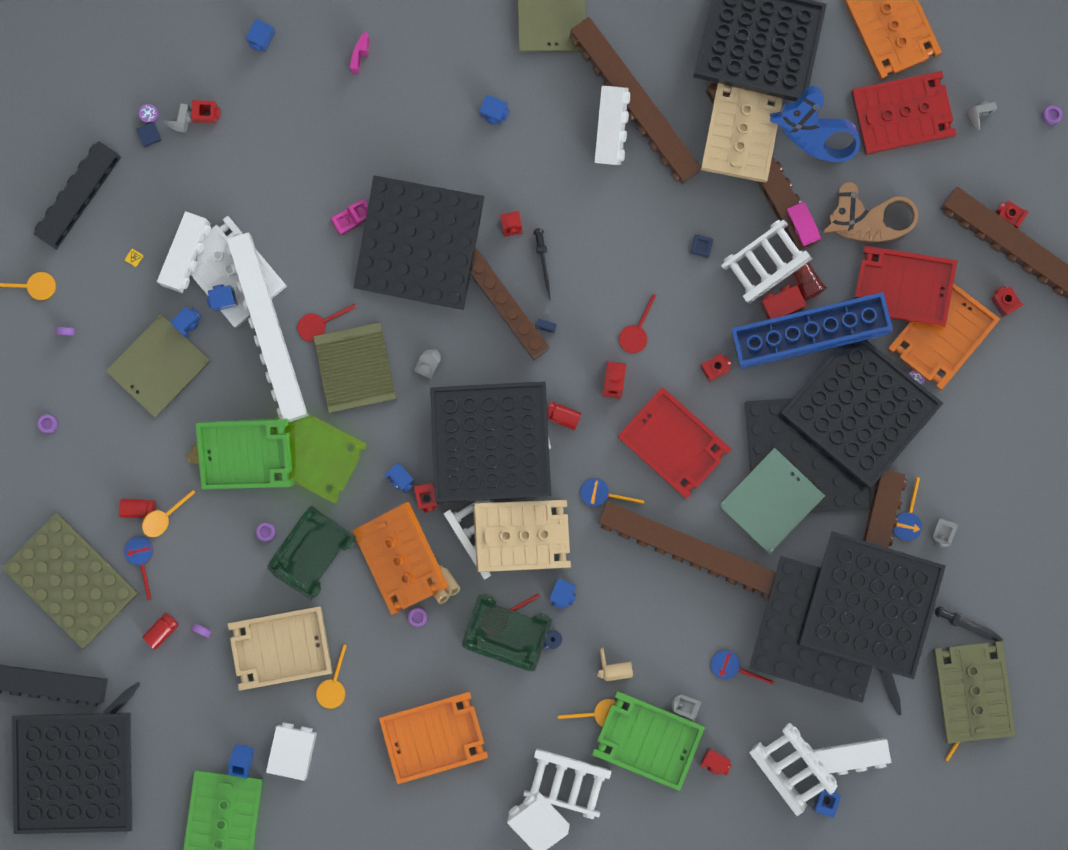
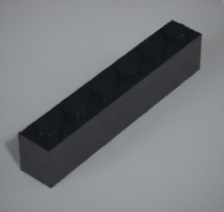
M100 141L93 144L89 149V155L79 163L75 175L70 176L67 181L68 185L58 193L56 202L47 209L45 218L35 226L33 234L57 250L119 162L121 156Z
M0 665V693L3 690L10 691L9 695L21 696L22 693H27L30 698H40L42 695L48 696V700L60 701V698H65L68 703H79L80 700L86 701V705L98 706V703L105 701L108 681L106 678Z

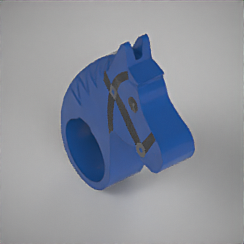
M817 86L806 88L795 102L787 105L784 104L780 112L770 114V121L780 125L793 143L818 159L829 162H844L853 158L860 148L858 130L852 122L846 119L818 118L817 110L823 106L824 98L821 88ZM839 131H845L854 136L853 142L844 149H832L825 143V140L830 135Z

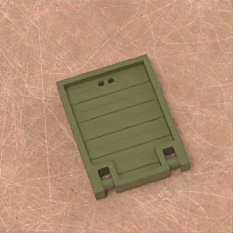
M1003 641L994 642V645L989 646L988 643L947 647L948 650L942 651V648L933 649L946 743L1016 736ZM990 653H995L996 659H990ZM943 658H949L950 664H944Z

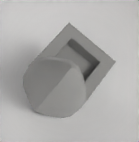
M982 101L977 106L967 109L969 118L977 130H980L979 117L993 114L997 110L996 102Z
M181 103L177 121H164V124L175 131L185 133L189 122H192V109L189 105Z
M438 349L424 351L414 371L431 380L441 360Z
M939 518L932 535L933 542L938 547H948L951 545L958 524Z
M682 694L676 695L671 701L673 712L695 721L701 702Z

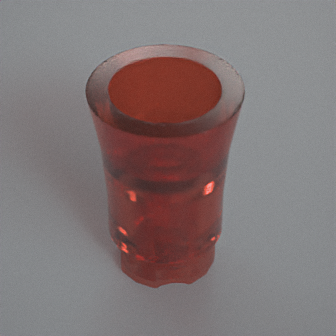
M810 262L792 273L804 301L818 296L827 289Z

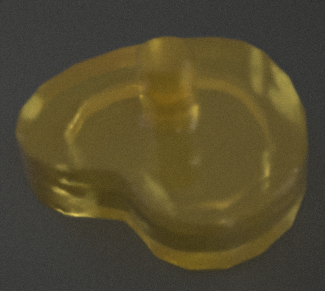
M197 444L193 445L192 451L187 455L188 461L194 464L199 463Z

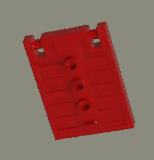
M942 71L852 89L851 94L865 155L951 138L957 135L956 129H951L950 125L953 122V116L946 86L941 85L940 82L943 78ZM928 82H933L934 87L929 88ZM943 125V131H939L938 126Z
M864 246L863 254H866V257L861 262L855 298L883 292L890 318L946 327L958 260ZM873 256H879L878 262L873 261Z
M663 387L617 436L618 439L685 499L691 495V489L693 487L696 489L722 461L720 457L724 453L727 455L732 450ZM714 444L718 447L715 452L710 449ZM683 478L688 481L684 487L680 484Z

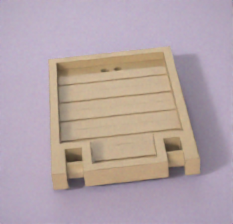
M717 83L701 170L766 183L768 181L778 124L770 121V114L781 111L783 98ZM723 93H729V94H730L729 97H724V96H722V95H723ZM768 101L774 102V106L767 105Z
M567 500L473 504L477 572L571 568V561H567L566 554L570 553L568 514H564L563 509L567 507ZM551 508H556V515H552ZM554 554H559V561H554Z
M321 606L228 623V629L233 630L234 636L230 640L236 676L241 677V683L238 684L239 691L333 673ZM245 627L246 635L241 636L240 628ZM253 673L254 681L249 682L248 674Z

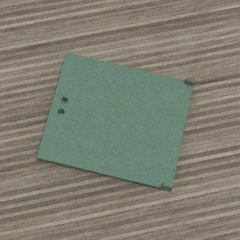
M773 448L719 506L770 554L825 495L777 449Z

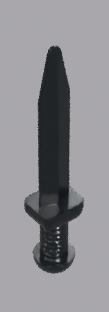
M536 228L533 232L537 241L536 253L541 254L545 284L549 299L551 300L544 255L547 252L543 239L544 230Z
M941 606L937 607L934 611L936 617H943L949 620L952 626L958 625L987 639L1003 641L995 632L962 617L961 613H950Z
M881 670L890 701L897 714L901 715L900 697L893 675L890 672Z
M140 682L126 689L103 713H116L132 698L140 686Z

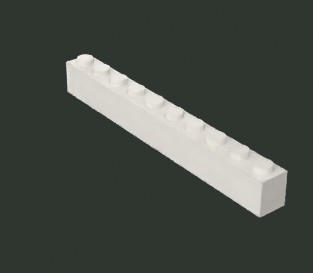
M248 232L227 239L228 245L225 247L228 256H232L234 261L231 264L232 270L235 275L238 274L240 280L237 282L238 289L245 296V299L242 300L245 310H249L251 315L248 318L249 324L252 329L255 328L257 334L254 336L257 347L260 346L262 353L259 355L262 364L267 366L268 371L265 372L268 383L272 382L274 390H271L273 400L278 401V416L280 419L288 418V422L306 417L308 413L252 236Z

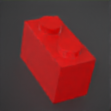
M791 284L780 289V293L774 295L772 292L763 297L764 300L760 304L768 320L793 314L807 306L797 285L793 287Z

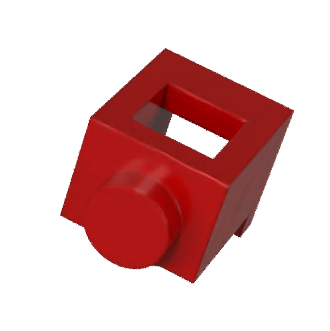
M192 100V121L196 124H216L217 119H220L221 109L216 102ZM210 111V116H205V113Z
M1009 200L1005 204L1001 203L996 210L998 216L1015 228H1019L1029 212ZM1009 211L1014 213V216L1009 215Z
M519 211L500 214L504 237L523 234Z
M1005 286L1000 287L994 291L996 295L991 297L1002 317L1023 306V303L1020 302L1011 286L1005 288ZM1005 296L1009 298L1010 302L1005 301Z
M719 354L702 363L700 367L710 383L730 371L729 367L732 364L727 356L723 357L722 354ZM719 363L721 369H715L714 364Z
M434 483L415 486L414 490L419 510H424V513L435 511L438 503H435ZM429 495L431 500L425 502L424 496Z
M710 748L707 749L699 764L702 768H705L707 765V770L715 775H718V773L727 775L732 766L729 764L731 760Z

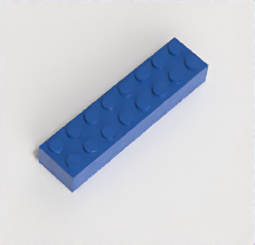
M881 292L731 329L740 369L742 370L892 334L893 327L884 293Z

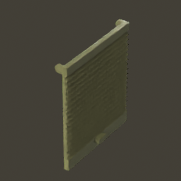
M518 0L519 52H582L580 47L575 46L570 40V32L572 28L586 19L585 0Z
M161 314L106 370L115 381L155 418L211 361Z
M381 322L313 336L329 414L397 400Z

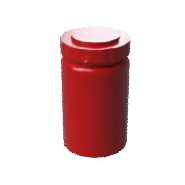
M551 401L547 408V419L575 431L582 413Z
M121 499L119 504L120 518L144 519L147 514L156 511L155 500Z
M166 612L142 636L144 641L155 650L175 631V628L179 627L178 622Z

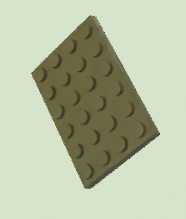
M56 513L2 567L82 649H85L139 594L59 513Z

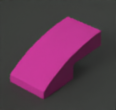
M368 32L362 34L354 48L350 63L352 74H359L361 56H368L370 40Z
M362 199L350 205L347 210L331 217L330 221L340 236L365 222L368 209L366 200Z
M805 202L787 209V214L803 246L821 239Z

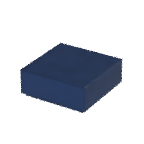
M154 122L136 129L143 147L162 141Z
M695 234L690 254L709 258L713 239Z
M538 318L536 326L537 329L554 334L557 324Z

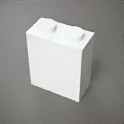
M282 722V725L276 726L266 773L305 781L317 733L312 732L313 729L301 726V729L293 728L294 724Z
M539 791L534 795L527 796L521 805L514 806L509 811L507 821L532 850H547L568 834L570 825Z

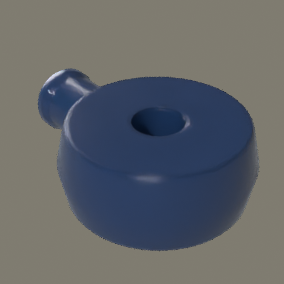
M556 630L548 631L544 636V644L540 648L545 652L548 647L552 649L559 647L562 643L561 634Z

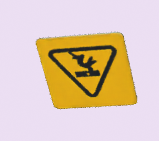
M132 248L125 261L137 267L143 255Z

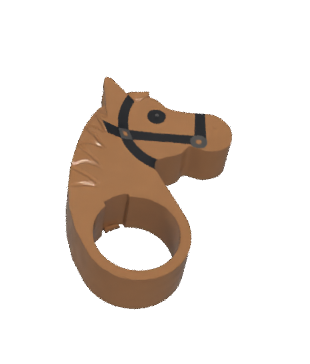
M847 182L839 189L837 209L833 214L829 215L830 225L824 229L823 234L836 233L846 239L865 243L894 241L907 235L915 227L918 221V209L910 199L896 196L867 211L863 203L857 198L858 188L856 184ZM900 203L908 207L912 214L910 227L900 231L893 230L890 227L887 228L883 222L884 210L887 206Z

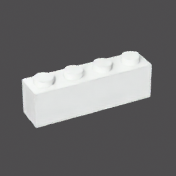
M602 86L595 163L621 165V162L624 161L625 150H623V142L627 138L625 123L628 122L629 113L626 110L631 97L630 92H628L629 88Z
M185 211L157 280L161 286L180 293L187 289L191 271L193 272L197 265V256L203 251L204 239L211 231V223L206 218Z
M885 738L812 750L814 755L823 762L828 773L836 772V775L848 774V770L855 769L856 772L866 771L867 767L875 766V769L887 767L886 764L891 763L888 741Z

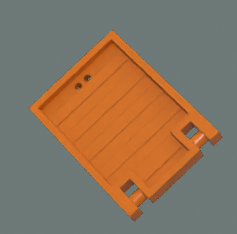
M844 0L880 81L887 78L890 72L895 75L928 61L930 55H933L934 58L941 55V48L918 0ZM928 43L930 48L925 49L924 45ZM887 61L888 65L884 67L883 62Z
M953 283L946 327L910 322L889 346L888 351L892 354L896 351L901 355L899 359L915 370L928 382L931 380L936 382V388L942 391L997 325L1000 318ZM903 342L908 345L907 349L901 346ZM939 370L945 374L943 378L937 374Z
M409 502L403 503L352 530L391 615L400 612L401 607L406 609L436 594L437 589L440 592L449 587Z
M470 691L379 718L397 785L489 758L487 751H484L482 744L485 742L475 707L470 705L469 699L472 698ZM462 701L463 709L458 710L456 703ZM475 747L476 754L471 755L469 748Z

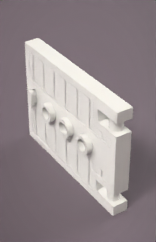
M226 216L223 219L225 223L220 227L215 225L209 235L205 237L203 251L201 254H198L196 268L193 272L191 271L190 275L207 295L208 290H212V287L223 284L224 287L229 285L234 287L238 306L220 311L234 328H238L251 315L249 310L246 311L242 300L245 299V296L238 289L237 282L240 280L238 274L235 275L232 270L231 264L234 261L232 256H228L225 246L228 245L227 239L242 235L243 233L229 216ZM231 229L233 232L226 236L224 233ZM257 251L271 299H273L287 286Z

